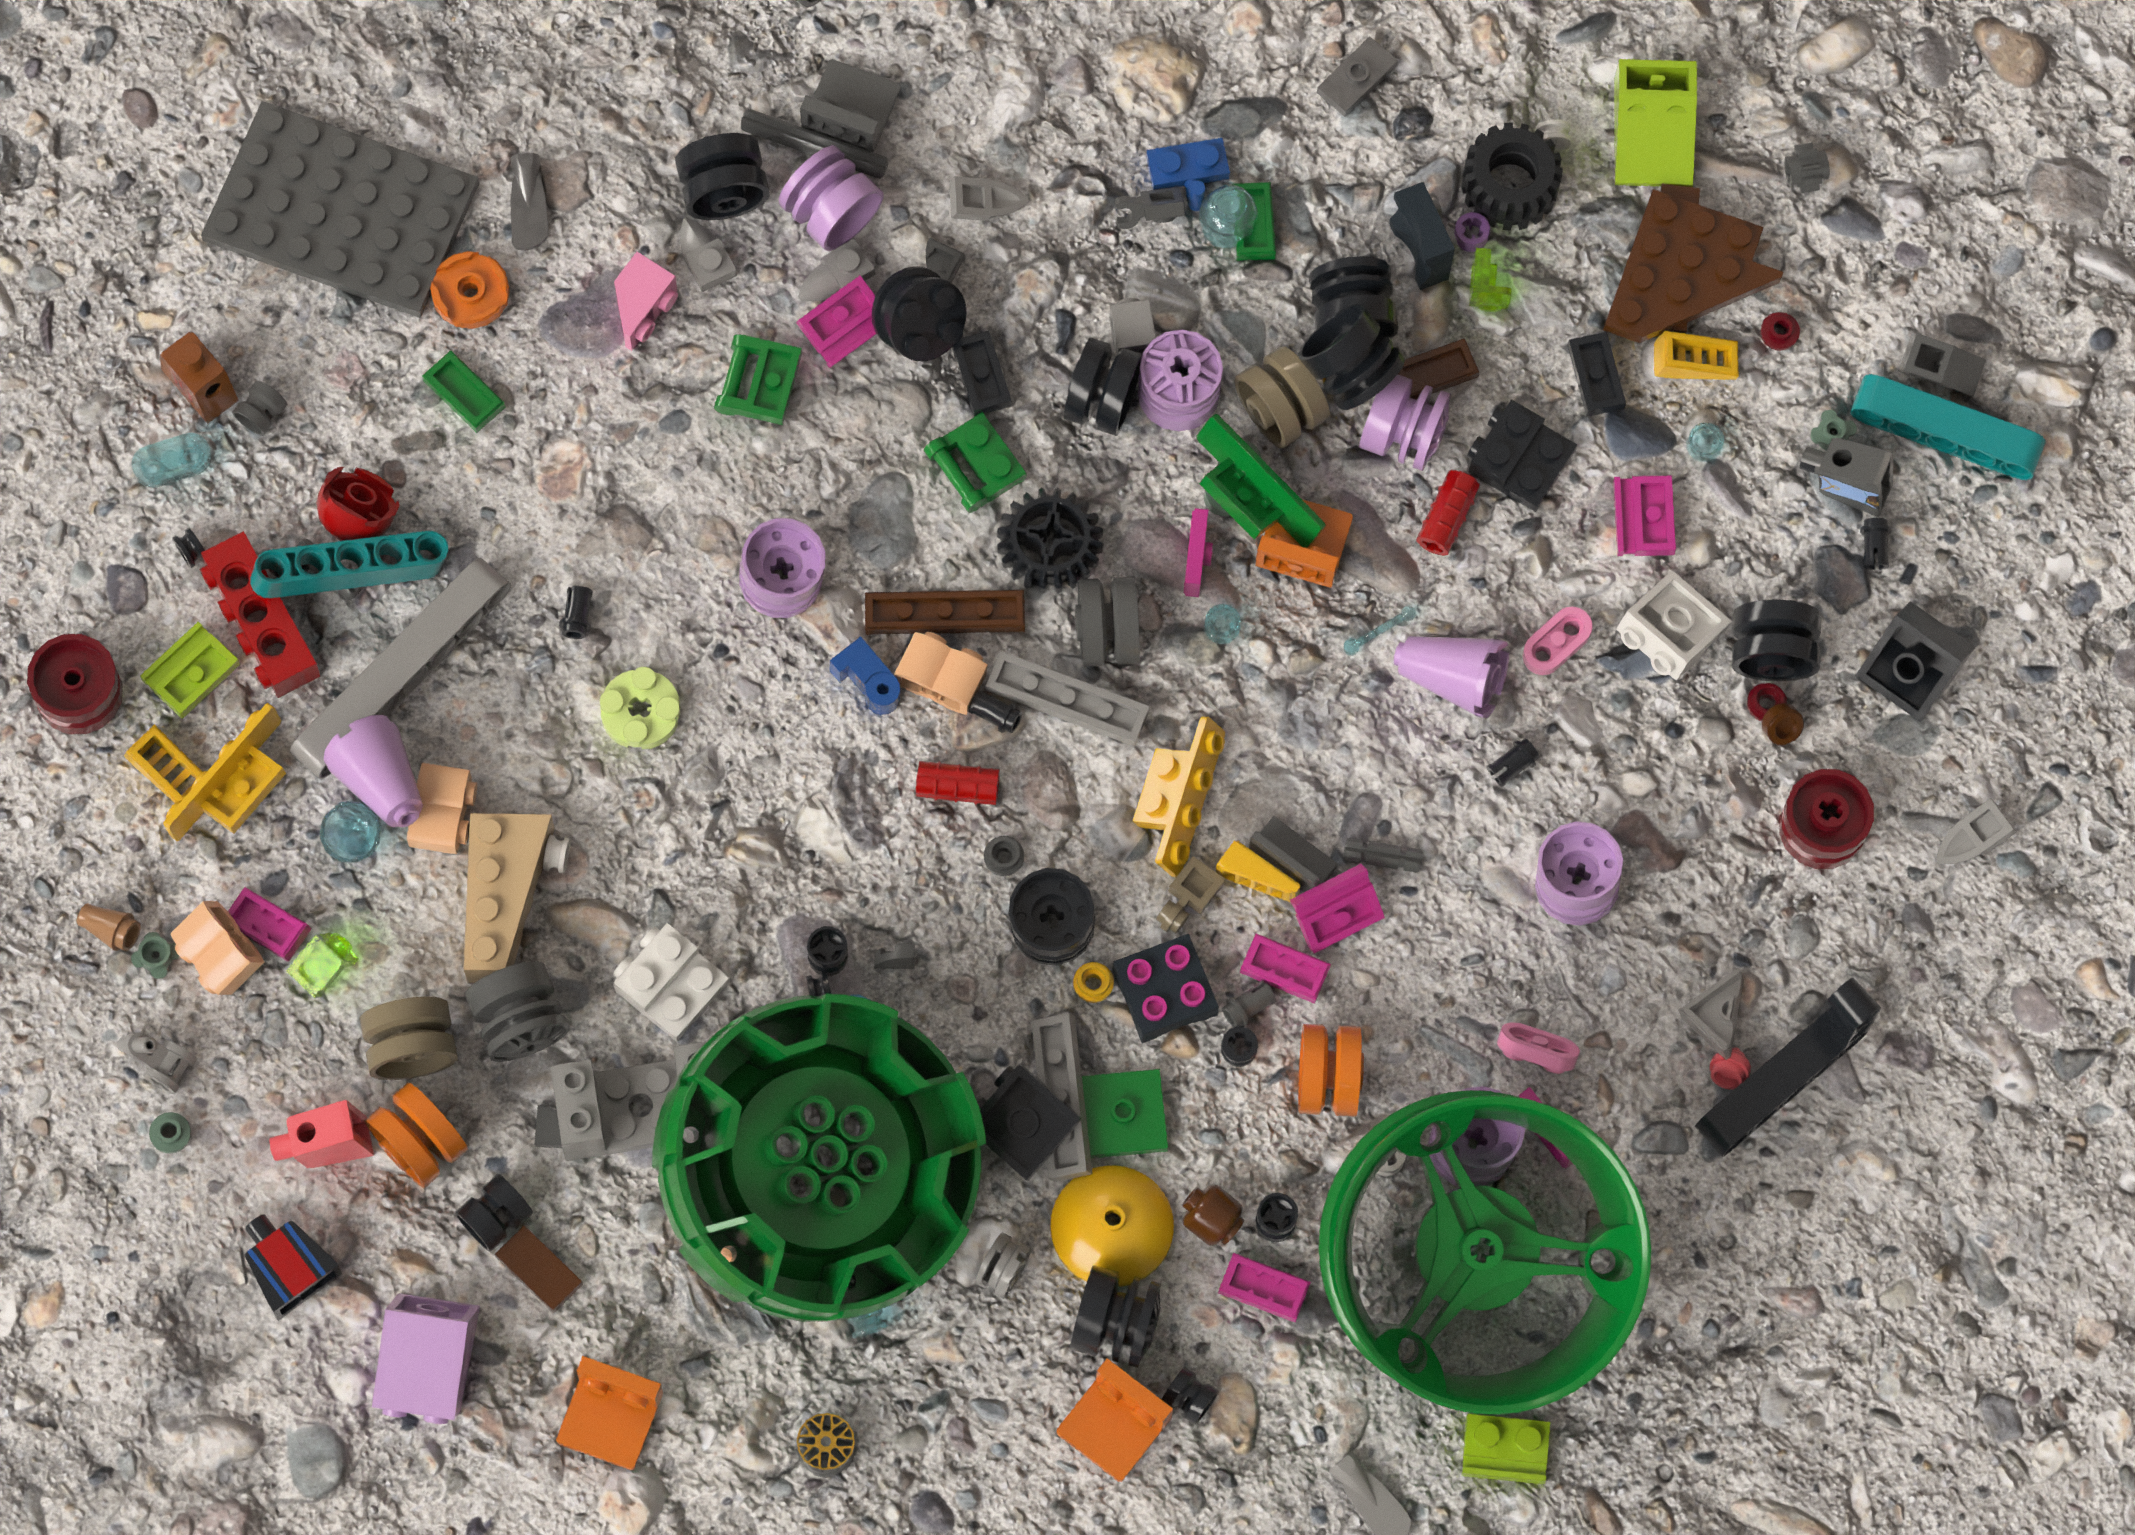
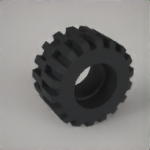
M1513 122L1504 123L1502 130H1499L1497 125L1492 126L1488 129L1487 136L1481 133L1476 137L1475 145L1471 144L1468 150L1461 185L1462 193L1466 194L1465 203L1468 208L1475 206L1474 213H1479L1488 218L1489 225L1493 228L1496 223L1503 224L1502 230L1511 231L1512 225H1518L1519 230L1528 228L1530 220L1536 225L1542 221L1543 214L1548 215L1554 202H1556L1563 168L1560 167L1562 161L1560 152L1554 153L1556 145L1551 139L1544 141V132L1537 129L1534 133L1528 131L1530 125L1521 123L1520 128H1513ZM1501 165H1516L1525 169L1532 177L1533 182L1524 188L1510 189L1497 183L1490 172Z

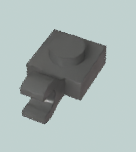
M1179 187L1142 191L1139 197L1120 196L1114 199L1116 209L1127 208L1131 210L1129 215L1116 218L1118 228L1120 229L1134 227L1142 217H1145L1146 221L1153 220L1157 223H1166L1173 221L1175 217L1185 216L1184 201Z

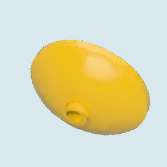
M1107 1165L1092 1168L1091 1175L1073 1178L1062 1189L1052 1210L1050 1231L1052 1243L1059 1259L1075 1276L1087 1282L1092 1266L1096 1265L1118 1271L1119 1287L1130 1285L1135 1276L1141 1278V1280L1145 1279L1162 1264L1171 1247L1174 1220L1167 1197L1152 1179L1132 1168ZM1114 1213L1120 1217L1121 1221L1119 1224L1112 1226L1105 1221V1217L1108 1214Z

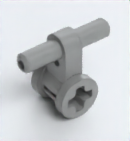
M130 1033L127 1036L121 1037L117 1043V1047L121 1052L126 1053L147 1068L143 1076L148 1081L170 1094H176L179 1089L177 1084L186 1068L188 1066L193 1067L197 1060L192 1053L178 1044L165 1040L163 1045H161L154 1038L144 1033Z

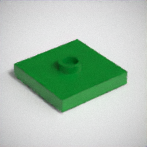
M1160 1069L1082 1076L1091 1159L1168 1152Z

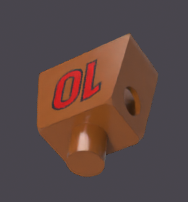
M192 331L188 332L160 354L162 371L207 424L239 401L225 369ZM209 387L218 388L213 394L205 396Z

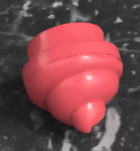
M1737 1047L1732 1048L1731 1057L1727 1060L1719 1053H1716L1710 1063L1711 1079L1721 1088L1734 1090L1750 1076L1751 1065L1749 1060Z

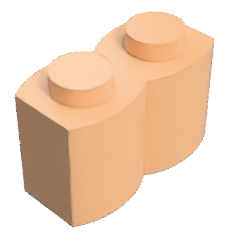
M915 632L895 671L894 676L897 678L900 687L922 697L930 698L952 711L967 715L970 703L987 674L988 664L983 662V657L971 649L962 648L959 651L946 645L947 641L935 633L926 632L921 634Z
M422 763L418 775L417 788L423 808L418 819L408 826V845L412 848L457 854L459 845H466L468 841L470 821L464 820L467 805L474 806L477 782H472L470 770Z
M203 901L171 932V936L176 943L175 950L177 954L186 962L195 965L199 973V982L212 994L232 995L264 963L257 948L240 931L233 917L218 901Z

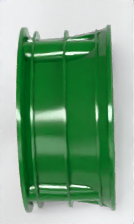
M1465 1090L1429 1096L1393 1112L1376 1124L1359 1140L1337 1171L1326 1197L1319 1228L1318 1251L1324 1289L1336 1319L1352 1344L1380 1371L1414 1394L1437 1405L1475 1414L1498 1415L1539 1408L1562 1399L1592 1380L1610 1363L1632 1332L1642 1310L1651 1271L1650 1230L1645 1208L1628 1170L1615 1152L1590 1128L1569 1114L1533 1100L1492 1091ZM1472 1119H1493L1515 1124L1551 1142L1568 1157L1585 1179L1596 1202L1601 1222L1591 1228L1583 1241H1572L1538 1233L1536 1223L1529 1211L1515 1197L1501 1189L1485 1185H1474L1452 1147V1144L1466 1131ZM1433 1123L1437 1130V1136L1431 1144L1422 1145L1420 1143L1422 1132L1428 1125ZM1441 1150L1458 1188L1447 1193L1429 1156ZM1397 1151L1407 1156L1418 1157L1423 1167L1433 1202L1424 1213L1415 1237V1259L1424 1283L1400 1324H1374L1362 1303L1357 1289L1352 1262V1237L1359 1206L1368 1186L1380 1168ZM1480 1238H1486L1483 1243L1490 1246L1489 1253H1482L1480 1260H1475L1477 1255L1471 1252V1246L1478 1245ZM1540 1247L1579 1250V1266L1539 1262ZM1600 1249H1605L1610 1255L1609 1266L1603 1271L1596 1272L1591 1265L1592 1255ZM1580 1275L1586 1290L1593 1295V1299L1578 1325L1557 1347L1534 1362L1512 1371L1483 1376L1443 1372L1438 1358L1430 1347L1436 1336L1462 1308L1473 1311L1490 1310L1503 1306L1518 1297L1530 1284L1533 1276ZM1437 1295L1446 1302L1421 1336L1411 1331ZM1410 1338L1415 1346L1414 1353L1409 1359L1399 1360V1344L1402 1339Z

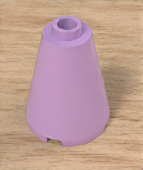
M1409 636L1405 643L1400 642L1394 654V665L1398 666V672L1401 676L1477 717L1488 718L1496 707L1489 704L1493 694L1501 695L1507 675L1509 652L1502 649L1508 646V643L1499 639Z
M371 715L349 724L352 731L343 738L337 733L326 747L324 762L328 770L386 824L391 827L410 826L418 819L423 804L398 727L384 715Z

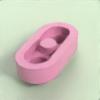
M1566 607L1556 613L1527 640L1523 650L1525 666L1531 672L1538 675H1548L1555 672L1588 642L1592 632L1590 616L1578 607ZM1573 626L1577 629L1578 633L1570 636L1565 633L1564 628ZM1543 651L1549 655L1550 659L1540 661L1535 654Z
M1515 1022L1504 1024L1497 1040L1498 1047L1506 1057L1516 1061L1525 1060L1540 1065L1547 1071L1556 1074L1573 1070L1580 1053L1578 1046L1567 1038Z

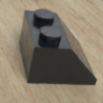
M1910 601L1896 614L1855 676L1921 722L1956 677L1976 647Z

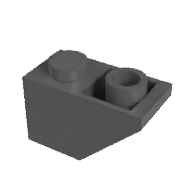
M1915 333L1910 336L1898 372L1973 397L1986 359L1956 346Z

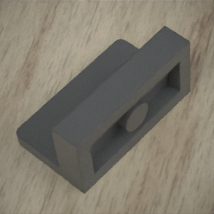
M1275 816L1271 818L1260 833L1255 831L1250 837L1249 849L1298 882L1301 886L1300 890L1303 892L1327 881L1337 869L1338 863Z

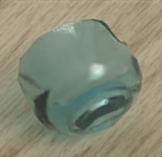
M1224 185L1210 192L1200 204L1199 222L1204 238L1215 247L1234 248L1241 238L1246 235H1252L1253 227H1255L1259 215L1255 199L1243 187L1236 185Z
M344 801L338 803L324 816L321 823L320 840L326 853L339 862L359 863L370 857L378 848L381 840L382 826L377 814L364 803Z

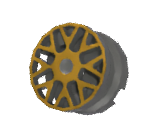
M830 1413L817 1414L805 1421L799 1429L797 1436L798 1457L803 1467L813 1473L814 1476L822 1478L836 1477L840 1472L847 1470L853 1462L856 1451L854 1432L847 1421L838 1415Z

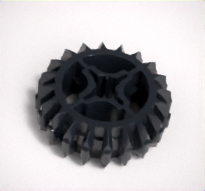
M1041 487L1038 490L1037 499H1034L1031 494L1026 492L1023 495L1024 505L1013 501L1010 504L1012 514L1004 513L1001 517V523L1004 527L997 529V538L1001 540L997 544V552L1005 555L1002 558V566L1004 568L1013 567L1011 571V578L1013 580L1025 576L1024 587L1026 589L1030 588L1034 582L1039 583V592L1042 594L1046 592L1047 584H1054V590L1058 594L1062 592L1063 582H1067L1074 589L1077 587L1076 575L1082 579H1088L1090 577L1088 567L1096 568L1099 565V558L1096 554L1102 553L1104 546L1099 541L1103 537V528L1095 526L1098 523L1099 517L1096 513L1087 514L1089 510L1087 500L1075 505L1076 494L1074 492L1070 493L1066 499L1061 498V489L1058 487L1054 490L1053 496H1046L1045 489ZM1042 516H1047L1046 520L1039 525H1028L1027 528H1023L1030 521ZM1060 517L1072 523L1081 536L1074 535V531L1063 528L1059 522ZM1051 527H1054L1053 537L1056 539H1054L1053 545L1050 546L1049 554H1046L1047 544L1045 542L1047 537L1050 536ZM1019 545L1026 546V550L1036 552L1041 558V563L1039 564L1029 559ZM1073 553H1077L1069 561L1059 565H1053L1057 558L1061 556H1072Z

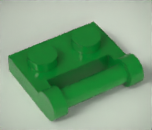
M734 335L730 347L733 350V355L722 394L717 396L714 409L724 415H740L783 425L802 356V348L747 335ZM748 355H759L747 400L737 398Z
M983 412L945 436L932 440L923 450L931 461L935 460L961 495L963 498L961 504L968 513L978 510L1027 479V473ZM954 448L958 449L984 485L983 488L975 490L949 454Z

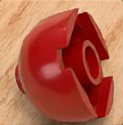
M337 467L328 472L316 501L319 520L324 528L340 541L380 537L385 534L391 526L400 506L399 500L395 503L392 498L394 490L391 485L380 476L362 468L356 467L354 473L342 472L344 467Z

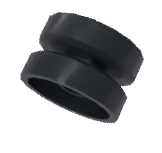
M722 133L707 136L691 142L675 156L679 181L685 185L682 191L687 214L695 219L707 221L738 217L760 207L770 197L766 173L760 168L762 166V157L758 140L751 135Z
M1090 337L1085 344L1070 381L1063 419L1085 425L1091 419L1097 404H1099L1095 421L1097 430L1118 436L1137 388L1142 354L1123 348L1117 353L1109 369L1112 356L1110 343Z
M1759 600L1737 607L1733 613V635L1739 641L1735 642L1732 648L1733 670L1747 678L1776 682L1796 681L1815 675L1820 669L1821 648L1815 642L1821 634V613L1817 608L1809 604L1792 600Z

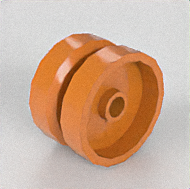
M1303 1024L1298 1081L1299 1114L1320 1115L1325 1106L1326 1089H1330L1331 1107L1335 1115L1356 1117L1364 1073L1361 1027L1340 1025L1335 1031L1333 1051L1328 1050V1031L1323 1024Z
M407 1082L392 1095L393 1105L403 1121L390 1109L379 1107L364 1122L387 1156L418 1185L426 1188L440 1175L439 1164L429 1150L442 1161L454 1163L468 1150V1147L442 1112L417 1087Z

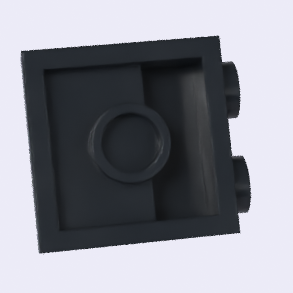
M1511 399L1506 408L1498 405L1487 424L1492 430L1486 439L1478 436L1467 454L1472 459L1468 473L1536 512L1575 453L1578 444L1545 426V418Z
M1018 1064L1015 1069L1011 1066L1007 1067L994 1082L998 1089L988 1100L982 1097L977 1103L985 1130V1145L1026 1181H1029L1082 1118L1026 1067Z

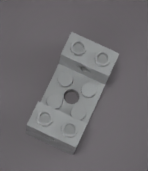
M705 1042L673 1046L675 1060L594 1072L591 1060L550 1066L565 1160L571 1161L653 1148L655 1128L666 1095L675 1087L678 1076L684 1066ZM643 1097L652 1102L653 1108L648 1115L637 1117L629 1111L631 1102L636 1098ZM684 1129L683 1138L686 1142L694 1140L693 1132L689 1129Z

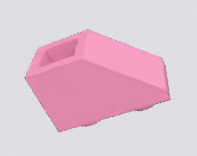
M639 252L634 254L614 281L625 347L631 351L639 341L642 343L647 341L654 331L656 325L654 321L662 311L668 312L678 297L676 276Z

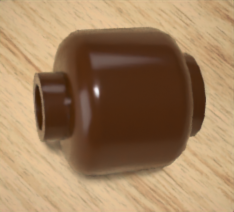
M1209 1185L1203 1191L1196 1187L1182 1204V1207L1187 1210L1183 1217V1225L1210 1246H1214L1219 1242L1226 1245L1244 1223V1219L1241 1217L1243 1210L1241 1203L1218 1185Z

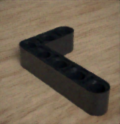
M1853 977L1850 978L1827 999L1818 1018L1707 1112L1696 1123V1129L1722 1157L1726 1156L1854 1047L1868 1033L1881 1007Z

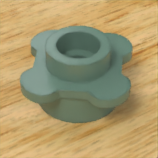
M1825 410L1821 414L1822 421L1817 428L1811 430L1810 437L1814 443L1819 444L1822 449L1827 451L1833 438L1837 437L1848 440L1849 437L1856 434L1857 426L1851 420L1845 421L1838 417L1834 410ZM1835 429L1837 431V434L1832 435L1830 433V430Z
M149 932L144 936L138 951L132 954L131 961L136 968L143 967L150 971L153 978L162 979L167 976V968L172 960L178 959L179 955L175 950V943L168 944L157 932ZM154 952L160 954L157 959L152 958Z

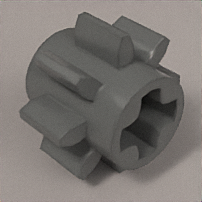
M1813 142L1794 145L1792 156H1786L1784 159L1787 182L1789 185L1797 184V188L1800 187L1801 193L1820 190L1819 184H1822V180L1829 179L1830 169L1827 154L1824 150L1817 151V148L1813 147Z

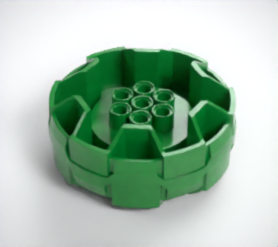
M844 994L805 995L774 1001L738 1017L712 1035L687 1062L678 1076L675 1087L667 1093L655 1128L652 1150V1168L659 1170L658 1183L663 1206L675 1235L683 1243L679 1251L685 1260L704 1281L733 1302L745 1301L752 1308L760 1312L802 1322H828L867 1315L900 1301L931 1279L951 1259L968 1234L969 1229L967 1226L973 1215L980 1187L982 1172L980 1146L986 1144L979 1105L963 1072L956 1073L946 1056L925 1034L908 1021L898 1017L899 1011L872 1000ZM806 1106H812L818 1111L820 1121L817 1127L811 1126L806 1122L804 1118ZM846 1115L853 1116L859 1122L860 1129L857 1136H852L845 1130L844 1119ZM684 1129H689L693 1132L694 1140L692 1143L684 1140ZM780 1136L788 1138L792 1143L793 1152L790 1157H785L778 1152L777 1140ZM819 1146L827 1147L833 1155V1161L829 1167L822 1165L818 1161L817 1150ZM860 1155H864L871 1160L872 1172L869 1176L863 1175L857 1168V1159ZM792 1176L801 1178L805 1183L806 1191L802 1198L795 1196L790 1190L789 1184ZM833 1185L839 1186L845 1193L846 1200L842 1207L836 1206L830 1199V1189ZM723 1248L731 1251L732 1259L730 1262L721 1254ZM851 1281L850 1288L847 1290L848 1284Z

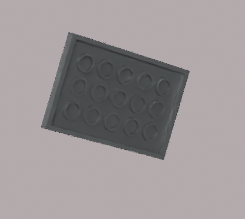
M261 101L201 237L204 242L421 318L431 295V282H433L439 265L447 259L479 186V178Z

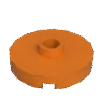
M467 251L454 254L439 265L433 282H431L430 291L434 307L443 320L456 327L474 329L487 326L500 317L508 304L510 288L506 272L497 260L490 256L479 255V252ZM472 288L478 291L472 297L464 295L467 289Z

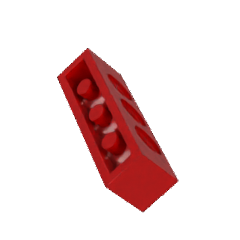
M243 531L201 552L205 566L199 570L210 590L218 588L223 599L217 603L227 622L230 623L235 620L241 630V633L235 636L246 656L254 654L259 663V666L255 667L254 671L264 690L272 687L277 698H280L321 677L316 661L281 598H264L253 591L250 577L258 556L245 532ZM262 570V573L269 578L267 572ZM236 578H246L249 580L247 585L241 589L229 587L230 583ZM260 610L267 613L266 617L260 622H250L247 620L248 616L254 611ZM272 644H282L285 646V649L279 655L271 656L265 653Z

